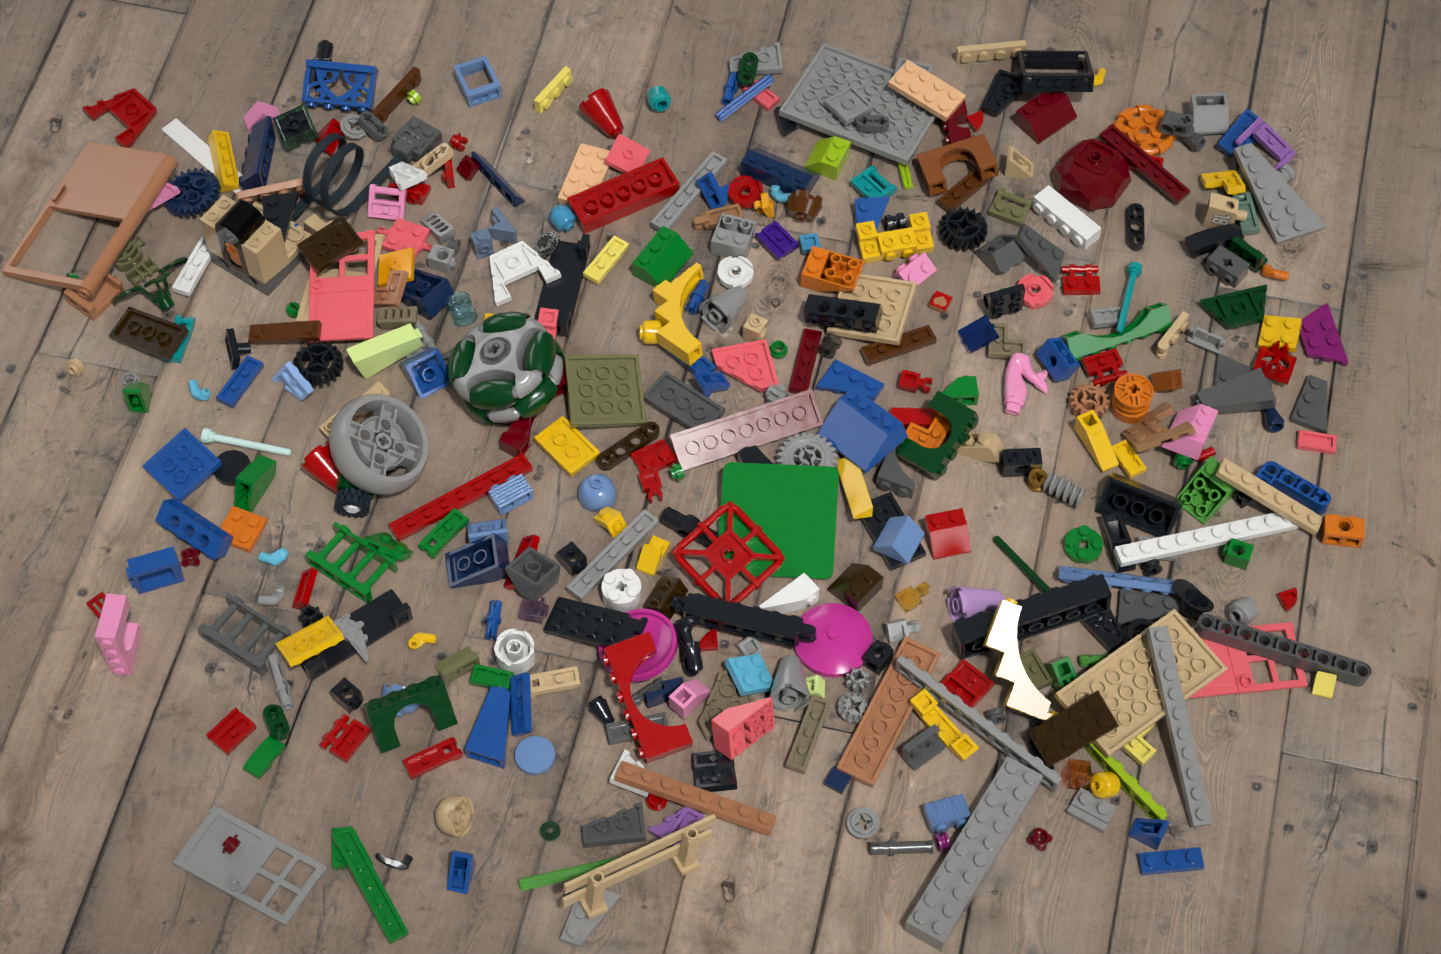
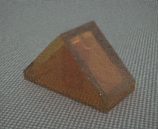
M1070 759L1067 789L1079 790L1082 787L1088 791L1092 780L1090 761Z

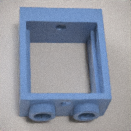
M487 56L453 66L455 79L469 108L502 97L501 85ZM486 70L492 83L469 90L463 77Z

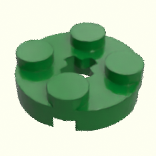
M1082 525L1067 533L1064 541V552L1075 563L1091 564L1100 557L1104 543L1101 536L1095 530L1090 529L1087 525ZM1080 543H1086L1087 548H1080Z

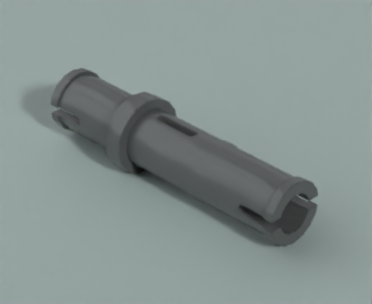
M933 840L870 842V855L889 854V856H894V854L933 853L934 850Z

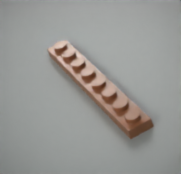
M625 761L621 762L614 780L706 814H715L720 819L768 836L771 834L777 817L774 814Z

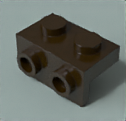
M662 575L643 607L660 612L671 620L676 612L671 610L670 607L673 596L685 597L688 589L680 578Z

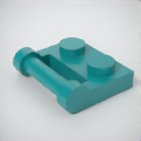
M873 165L850 180V185L864 198L888 197L894 195L898 190V187L889 183L877 172V168ZM871 177L876 179L885 189L878 185Z

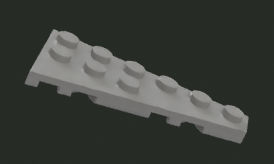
M1252 143L1236 147L1233 150L1276 245L1322 231L1326 228L1325 224Z

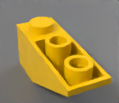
M1094 410L1077 416L1074 430L1100 470L1105 472L1119 466L1104 426Z

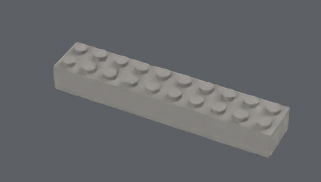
M1007 756L907 919L905 925L907 933L942 952L1041 787L1044 777L1042 774Z

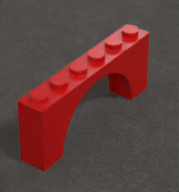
M650 631L605 647L604 655H602L605 666H609L611 673H609L612 685L616 684L618 688L616 692L618 701L625 706L626 710H623L624 717L627 722H631L633 727L630 729L633 740H638L640 745L637 748L641 759L645 758L646 764L693 746V741L686 724L664 726L654 723L641 714L632 699L631 682L635 672L642 663L655 656L657 652Z

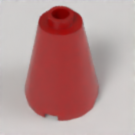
M598 89L588 95L589 99L586 102L583 100L580 103V112L607 136L617 138L619 133L622 135L624 126L608 89Z
M327 441L325 442L326 446L318 445L304 458L306 462L305 464L301 463V467L337 494L340 491L336 489L339 470L333 461L329 442Z

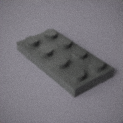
M664 371L643 395L645 402L687 429L720 419L725 413L724 407L667 371Z

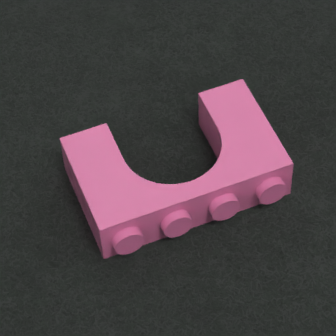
M106 594L95 638L111 673L118 676H123L124 674L131 675L142 631L138 623L126 622L130 609L127 596Z

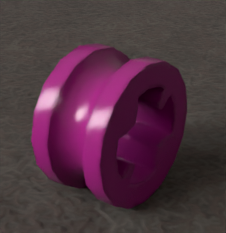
M946 831L942 832V835L935 834V841L939 852H942L943 849L950 850V841Z

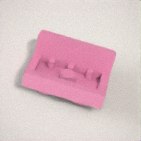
M925 252L919 255L915 253L908 258L909 262L907 264L902 263L895 268L896 272L892 277L917 282L918 286L937 269Z

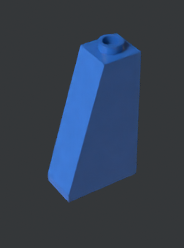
M491 686L465 747L467 758L505 769L511 713V694L506 688Z

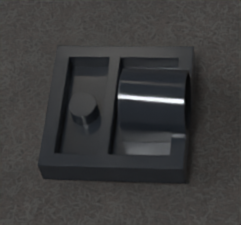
M1024 284L983 294L987 319L1000 318L1003 315L1014 314L1022 310L1026 291Z

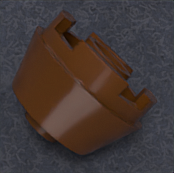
M791 191L788 197L789 214L800 221H812L822 209L823 199L819 195L815 198L809 194V191Z

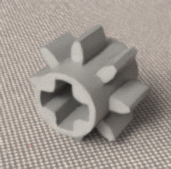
M782 384L771 385L765 393L768 399L767 403L788 397L787 388Z
M862 667L860 669L852 668L851 674L846 673L845 679L848 680L846 687H851L852 691H861L863 693L864 686L869 687V673H865Z

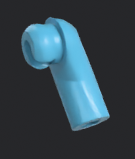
M772 185L770 195L777 202H788V197L791 193H783L780 190V186Z
M286 548L278 549L272 554L262 551L259 555V561L276 566L287 559L289 552Z

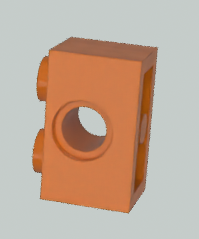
M1325 514L1322 522L1321 544L1361 548L1365 539V519L1356 516L1346 517L1337 514Z

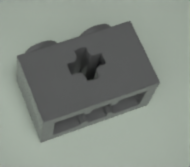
M1219 245L1208 257L1205 270L1221 279L1225 284L1236 288L1248 274L1250 264Z

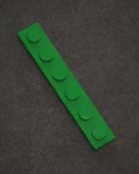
M346 827L332 834L334 843L388 943L392 944L408 936L409 932L352 827Z

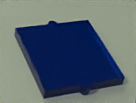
M986 315L958 330L963 339L962 343L966 344L970 353L1000 338L994 329L995 325L991 324Z

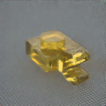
M926 581L921 583L915 590L912 586H909L896 594L895 600L903 611L907 613L922 604L921 598L930 593L928 590L930 586Z

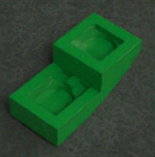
M269 735L249 757L243 766V770L260 779L272 768V762L285 751L286 745L272 739Z

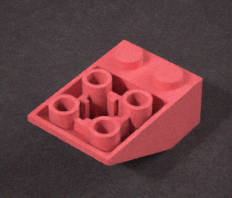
M769 697L725 709L711 721L714 748L732 760L742 754L749 746L756 743L766 733H769L775 727L772 698Z

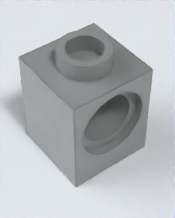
M437 244L433 245L427 257L430 269L449 274L451 269L455 268L457 264L455 250Z

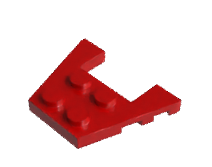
M135 88L116 94L110 100L97 101L96 105L91 107L86 105L82 108L83 112L93 121L107 111L118 119L127 129L116 136L115 140L121 147L125 148L131 147L157 113L156 107Z

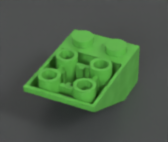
M1212 456L1208 458L1176 497L1185 501L1183 508L1203 524L1213 517L1234 496L1233 494L1238 491L1232 485L1215 476L1220 462Z

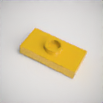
M1127 440L1112 446L1119 465L1129 479L1146 472V466Z

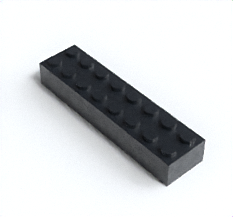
M1103 574L1091 575L1079 582L1072 581L1066 586L1054 587L1048 592L1036 593L1024 600H1015L1018 602L1017 605L1022 607L1017 625V642L1109 612L1112 593ZM997 606L993 610L981 611L972 617L960 618L952 623V641L960 660L992 650L983 646Z

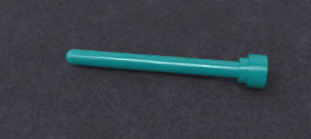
M1130 262L1128 264L1127 273L1129 279L1116 328L1118 333H1122L1124 330L1136 278L1142 273L1143 266L1139 262Z

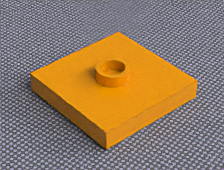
M413 247L379 255V287H386L391 270H405L409 273L407 282L414 281L415 250Z

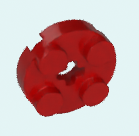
M746 175L734 178L728 189L729 201L732 204H739L741 209L753 208L754 202L761 201V194H763L761 182ZM743 190H746V192H750L748 194H742Z

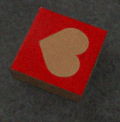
M936 291L928 308L946 314L953 301V297Z

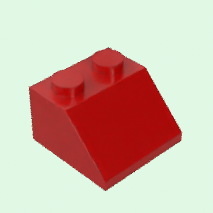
M963 508L925 515L923 528L933 560L971 552L968 524Z

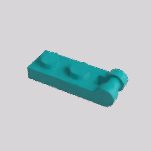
M177 314L174 323L187 325L189 333L171 359H163V361L181 364L196 324V318H185L183 315Z

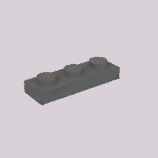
M665 712L645 716L654 723L668 726ZM623 720L606 724L610 745L633 741L630 729L633 727L630 721Z

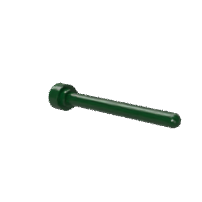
M994 536L993 541L1044 593L1052 589L1000 536Z

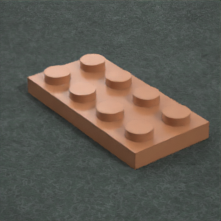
M303 178L236 192L238 201L245 200L251 204L255 201L262 202V196L298 192L300 196L306 193L303 187Z

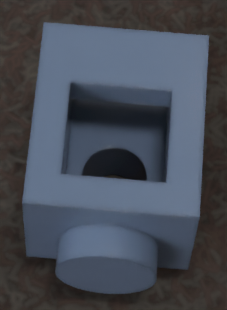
M488 228L470 233L472 247L477 260L495 253Z

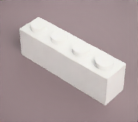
M1049 185L1034 196L1032 204L1034 211L1042 215L1049 224L1059 229L1063 235L1070 238L1076 246L1081 247L1085 251L1099 239L1101 227Z

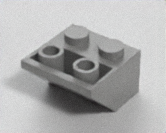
M1227 93L1191 94L1188 110L1189 114L1194 118L1193 127L1195 133L1201 135L1226 134L1229 128Z
M722 213L711 239V254L722 257L732 256V258H738V256H743L747 258L751 250L757 222Z

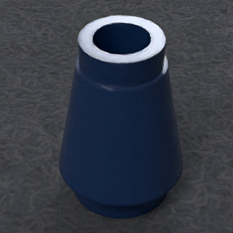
M1276 408L1263 409L1266 428L1271 432L1281 431L1284 428L1285 421Z

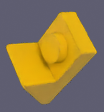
M653 535L649 543L643 545L636 570L654 577L671 546L670 542Z

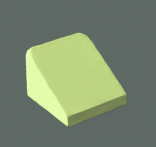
M819 675L805 678L810 698L812 695L825 698V680Z

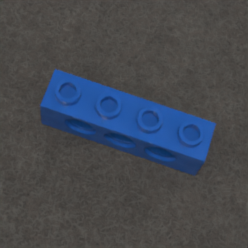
M176 498L163 500L155 519L164 529L172 531L176 534V537L189 542L193 548L201 550L208 558L214 560L226 556L234 537Z

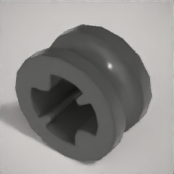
M451 237L447 248L454 249L455 255H457L460 250L461 240H454Z
M993 708L986 713L989 718L988 720L992 721L994 725L1003 723L1006 720V716L1003 715V708Z

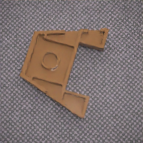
M1164 402L1122 434L1124 439L1139 453L1162 445L1161 441L1167 439L1175 441L1180 439V435L1188 433L1190 436L1196 434V431L1188 421L1170 430L1160 422L1161 420L1175 414L1173 408L1167 402Z

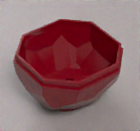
M1095 139L1082 140L1075 143L1068 149L1051 173L1057 192L1071 203L1087 211L1113 207L1131 182V176L1123 154L1108 144Z

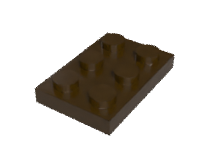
M342 215L297 244V248L318 274L362 246L363 241Z

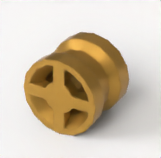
M1042 469L1030 471L1027 481L1028 488L1035 493L1042 492L1044 483L1048 478L1047 473Z

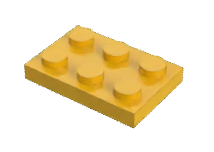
M564 416L534 437V441L570 477H573L589 465L600 454V451L575 427L571 428L570 422Z
M326 616L275 643L289 666L293 667L312 656L318 655L321 651L337 645L340 641L344 640V636L332 619Z

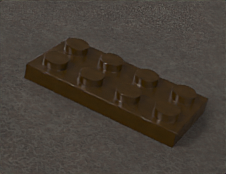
M128 307L109 334V337L114 341L170 360L189 333V330L185 326Z
M1097 690L1028 731L1046 765L1050 768L1120 726L1101 693Z

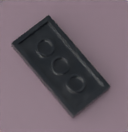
M892 492L871 499L873 505L872 517L861 518L875 543L890 517L905 516ZM921 543L910 563L926 557V551ZM882 554L891 571L906 565Z

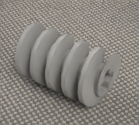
M1058 471L1054 475L1050 474L1042 490L1045 492L1049 489L1050 495L1056 492L1055 497L1057 499L1062 497L1063 502L1069 500V505L1073 506L1076 503V508H1078L1086 493V486L1084 485L1079 489V482L1073 486L1072 478L1067 482L1065 481L1066 475L1058 478Z

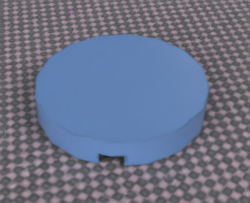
M530 736L523 739L515 750V761L518 768L525 774L532 776L548 772L556 759L552 743L540 736Z

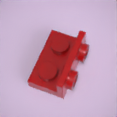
M395 182L388 185V188L399 189ZM420 182L407 188L406 201L423 206L431 191V186ZM390 195L395 199H399V196Z

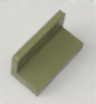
M466 647L436 663L434 666L446 685L472 671L475 664L480 665V660L475 651L472 652L470 647Z

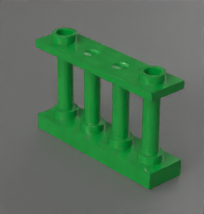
M334 522L333 527L336 535L320 552L315 553L310 549L305 554L307 563L367 604L373 599L371 587L387 569L394 573L398 571L396 560L389 555L378 552V549L370 544L367 546L362 545V539L353 534L346 525ZM342 539L351 544L335 562L330 563L326 560L325 557ZM357 549L366 554L350 573H345L341 570V566ZM372 559L381 564L365 583H360L356 580L357 575Z

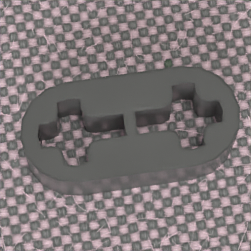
M364 111L360 114L357 121L359 126L374 140L383 141L388 134V128L371 112Z
M862 114L856 118L855 127L860 132L884 133L888 131L890 121L884 115Z

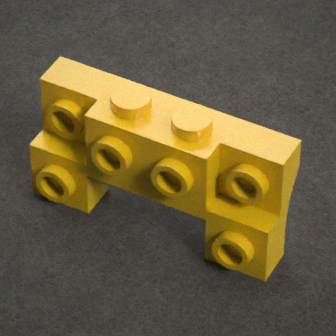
M927 212L910 214L908 217L910 228L881 233L876 232L874 221L857 223L855 231L861 259L865 263L882 260L891 261L900 257L909 258L915 253L933 252L934 244Z

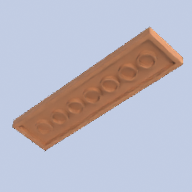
M904 637L836 770L872 788L914 709L909 701L922 691L895 670L897 659L901 655L906 659L909 658L915 663L916 667L928 672L931 676L941 655L940 652L907 637Z

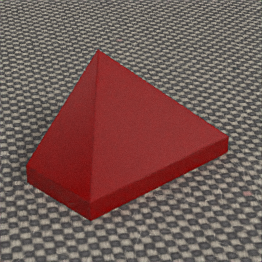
M332 118L315 136L317 144L331 133L344 135L341 132L340 123L335 118ZM338 139L324 150L329 156H332L339 144Z

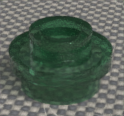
M553 821L545 822L540 828L541 837L549 842L558 839L561 833L560 826ZM552 828L554 829V831L552 833H548L547 829Z

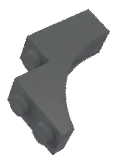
M893 449L875 465L881 466L877 475L876 486L884 491H891L901 497L912 499L916 483L902 470L897 460L895 449Z

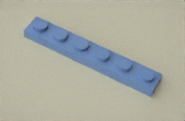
M1059 566L1058 579L1068 583L1085 580L1091 575L1103 574L1108 587L1120 586V588L1125 590L1137 588L1143 592H1152L1153 590L1160 591L1164 595L1176 593L1173 588L1175 580L1067 566Z

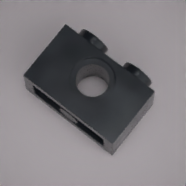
M1041 448L1002 449L1000 460L1002 477L1029 476L1030 471L1033 469H1042Z

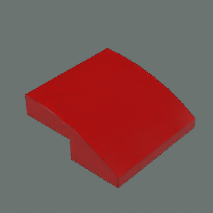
M964 658L953 672H949L941 682L950 693L959 696L963 703L973 708L995 685V682Z

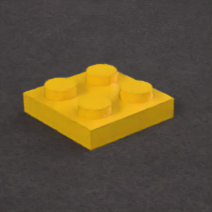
M1264 315L1258 349L1261 346L1271 349L1273 343L1278 340L1280 341V349L1283 348L1285 343H1288L1289 352L1296 353L1302 318Z

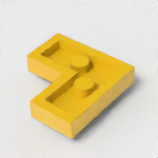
M1236 170L1201 174L1200 180L1205 188L1215 189L1216 187L1223 186L1227 194L1231 195L1246 192V185Z

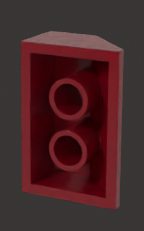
M1042 92L1016 110L1014 124L1039 145L1075 120L1077 115L1065 92Z

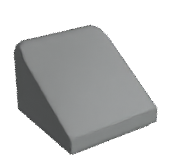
M744 637L734 644L742 656L759 654L763 651L758 640L751 637Z

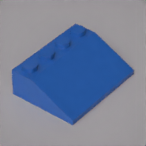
M854 386L839 398L817 434H820L821 439L826 437L827 442L833 443L832 447H835L836 451L865 473L908 437L901 421Z

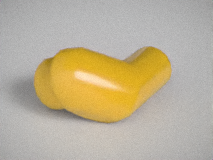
M1099 68L1097 74L1094 75V86L1102 85L1106 74L1104 68Z
M418 632L408 640V646L416 650L425 643L435 644L437 634Z

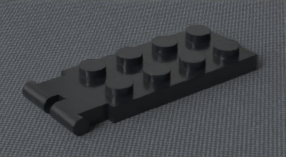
M558 597L543 630L545 634L605 648L635 637V635L643 634L648 619L641 617L639 620L631 618L629 613Z

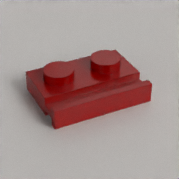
M665 438L630 453L640 473L654 469L660 471L670 467L673 463H677V459L669 445H667Z
M235 707L206 736L228 756L257 727L255 723Z

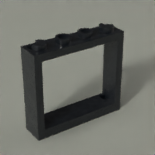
M1018 50L1017 71L1022 92H1093L1094 73L1087 51ZM1079 54H1084V59L1083 57H1078ZM1026 69H1081L1082 73L1026 72Z

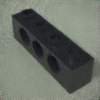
M814 294L808 295L803 311L805 323L875 333L878 331L882 318L881 304Z

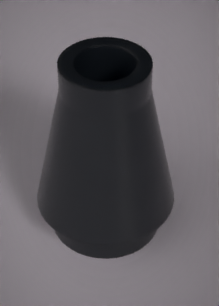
M598 696L589 702V710L605 727L606 724L615 721L607 700L603 699L602 696Z

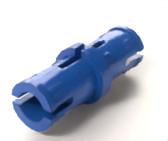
M736 72L729 73L727 84L724 85V95L721 100L723 105L731 102L734 94L737 93L738 73Z
M704 279L698 282L695 291L690 295L691 299L685 308L686 311L691 308L690 314H696L700 303L705 300V294L710 284L708 282L704 286L707 282Z
M495 600L490 601L489 615L486 617L487 627L484 638L491 641V636L493 641L497 640L498 626L502 620L500 614L503 603L499 600H496V605L494 604Z

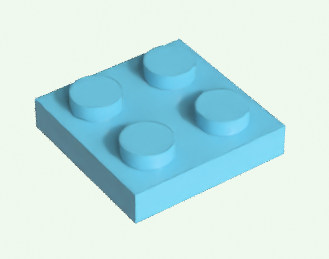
M761 654L728 658L725 665L741 696L771 691L774 680Z

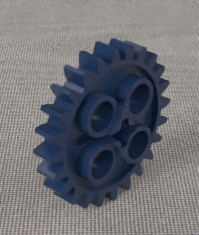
M195 167L191 172L190 169H187V173L181 171V176L174 175L175 180H169L170 184L179 188L180 193L165 201L164 204L170 213L173 212L174 216L179 215L182 218L185 214L189 218L190 214H193L196 217L197 212L203 214V209L209 210L208 206L214 205L213 200H218L217 195L221 194L219 191L221 186L217 177L209 170L205 171L201 168L198 171Z

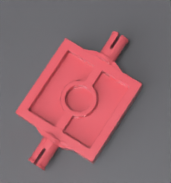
M398 217L390 229L381 226L377 229L378 234L386 236L382 243V249L389 252L413 247L416 260L420 252L423 250L430 252L433 245L427 243L431 233L429 228Z

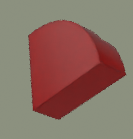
M978 111L967 116L966 122L975 133L980 130L983 124V112Z
M1296 587L1280 592L1277 595L1285 612H1289L1296 604L1298 595Z
M717 630L709 631L700 640L701 652L718 650Z

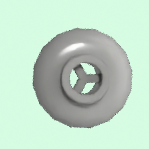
M1241 597L1229 607L1230 619L1243 625L1252 622L1259 614L1256 602L1249 597Z

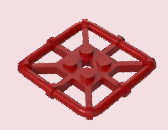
M728 501V503L720 506L707 519L699 522L696 525L697 527L672 550V556H674L678 564L694 579L697 587L700 586L711 598H721L705 581L711 574L717 571L725 580L724 601L741 603L755 589L758 590L761 584L785 562V556L762 531L763 528L760 525L757 526L732 501ZM727 512V531L717 538L708 527ZM733 512L751 530L742 540L732 530ZM701 533L705 534L712 542L705 550L684 549ZM757 536L773 554L754 553L746 544L753 537ZM724 552H733V559H726ZM683 556L704 557L712 567L700 576ZM753 560L774 561L757 578L745 568ZM741 572L750 584L730 601L731 580Z

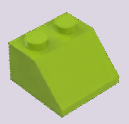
M837 136L817 141L804 167L827 178L837 180L850 156L851 141Z

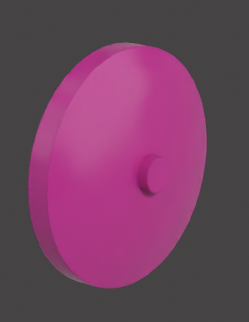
M827 603L813 607L801 616L804 619V623L816 627L817 640L812 644L800 642L798 646L794 647L796 656L804 667L820 676L838 678L846 676V673L851 674L852 668L860 669L863 666L864 655L873 644V635L869 623L862 614L843 604Z
M651 609L630 610L625 613H629L631 618L640 620L641 617H645L648 619L643 634L650 631L657 649L656 655L642 663L635 672L632 682H640L659 675L671 664L677 652L678 637L671 621L660 612ZM598 647L600 659L605 669L611 673L610 667L605 666L602 659L604 648Z

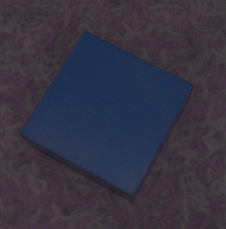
M834 766L824 785L842 795L852 778L836 770L837 767Z

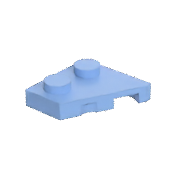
M290 361L272 378L273 382L280 381L286 385L284 389L301 401L314 391L311 384L305 380L298 368Z

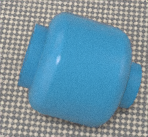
M557 205L550 211L549 220L557 231L565 230L568 232L574 228L576 216L568 206Z

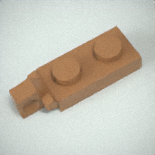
M733 204L707 210L701 217L693 218V226L695 230L704 228L705 230L714 229L717 227L722 213L744 218L740 205Z

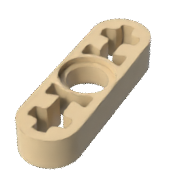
M442 143L412 166L427 172L428 176L453 157L454 150L447 143ZM434 159L433 163L428 166L429 161Z

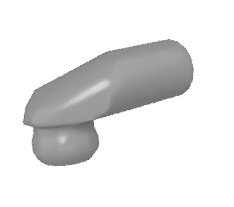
M276 586L271 596L259 595L258 605H277L286 596L285 588L283 586Z

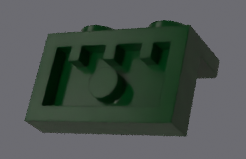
M1238 236L1231 240L1229 251L1250 264L1249 268L1256 273L1267 263L1268 259L1265 258V255L1253 248L1245 240Z

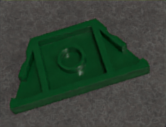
M1267 284L1201 299L1199 305L1228 330L1263 322Z

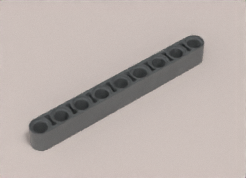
M1202 614L1194 626V631L1202 639L1314 674L1317 671L1337 675V681L1357 687L1364 685L1372 673L1371 667L1365 662L1211 614Z

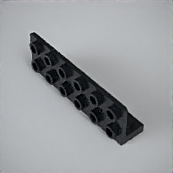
M582 234L581 241L578 240L577 243L558 240L554 242L549 263L555 270L560 271L561 278L548 284L544 280L534 319L538 321L540 308L559 310L557 320V335L568 337L583 279V272L585 271L591 248L589 234Z
M392 589L350 613L351 620L355 622L363 621L364 627L361 630L363 634L368 636V641H365L366 647L413 619L410 606L407 602L403 604ZM342 640L337 645L331 646L321 651L318 655L304 660L300 666L312 681L355 655L357 651L349 642Z

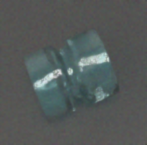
M467 292L454 293L447 299V305L456 326L465 327L476 321L477 314Z

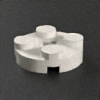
M738 256V258L726 257L718 265V280L729 289L736 286L745 288L754 278L753 265L743 256ZM732 271H739V274L734 275Z

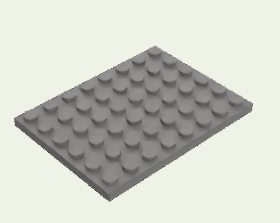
M823 43L779 110V116L830 136H837L851 141L853 145L904 165L909 164L937 118L934 114L888 87V82L893 77L895 70ZM852 85L874 106V110L868 113V115H884L889 118V129L884 133L860 132L855 127L856 121L845 126L824 105V100Z

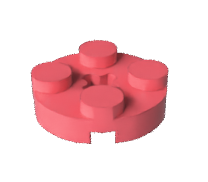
M1028 274L1019 280L1018 285L1023 283L1026 289L1023 304L1029 309L1035 310L1046 306L1052 300L1053 284L1047 277ZM1032 289H1038L1039 291L1038 293H1033Z

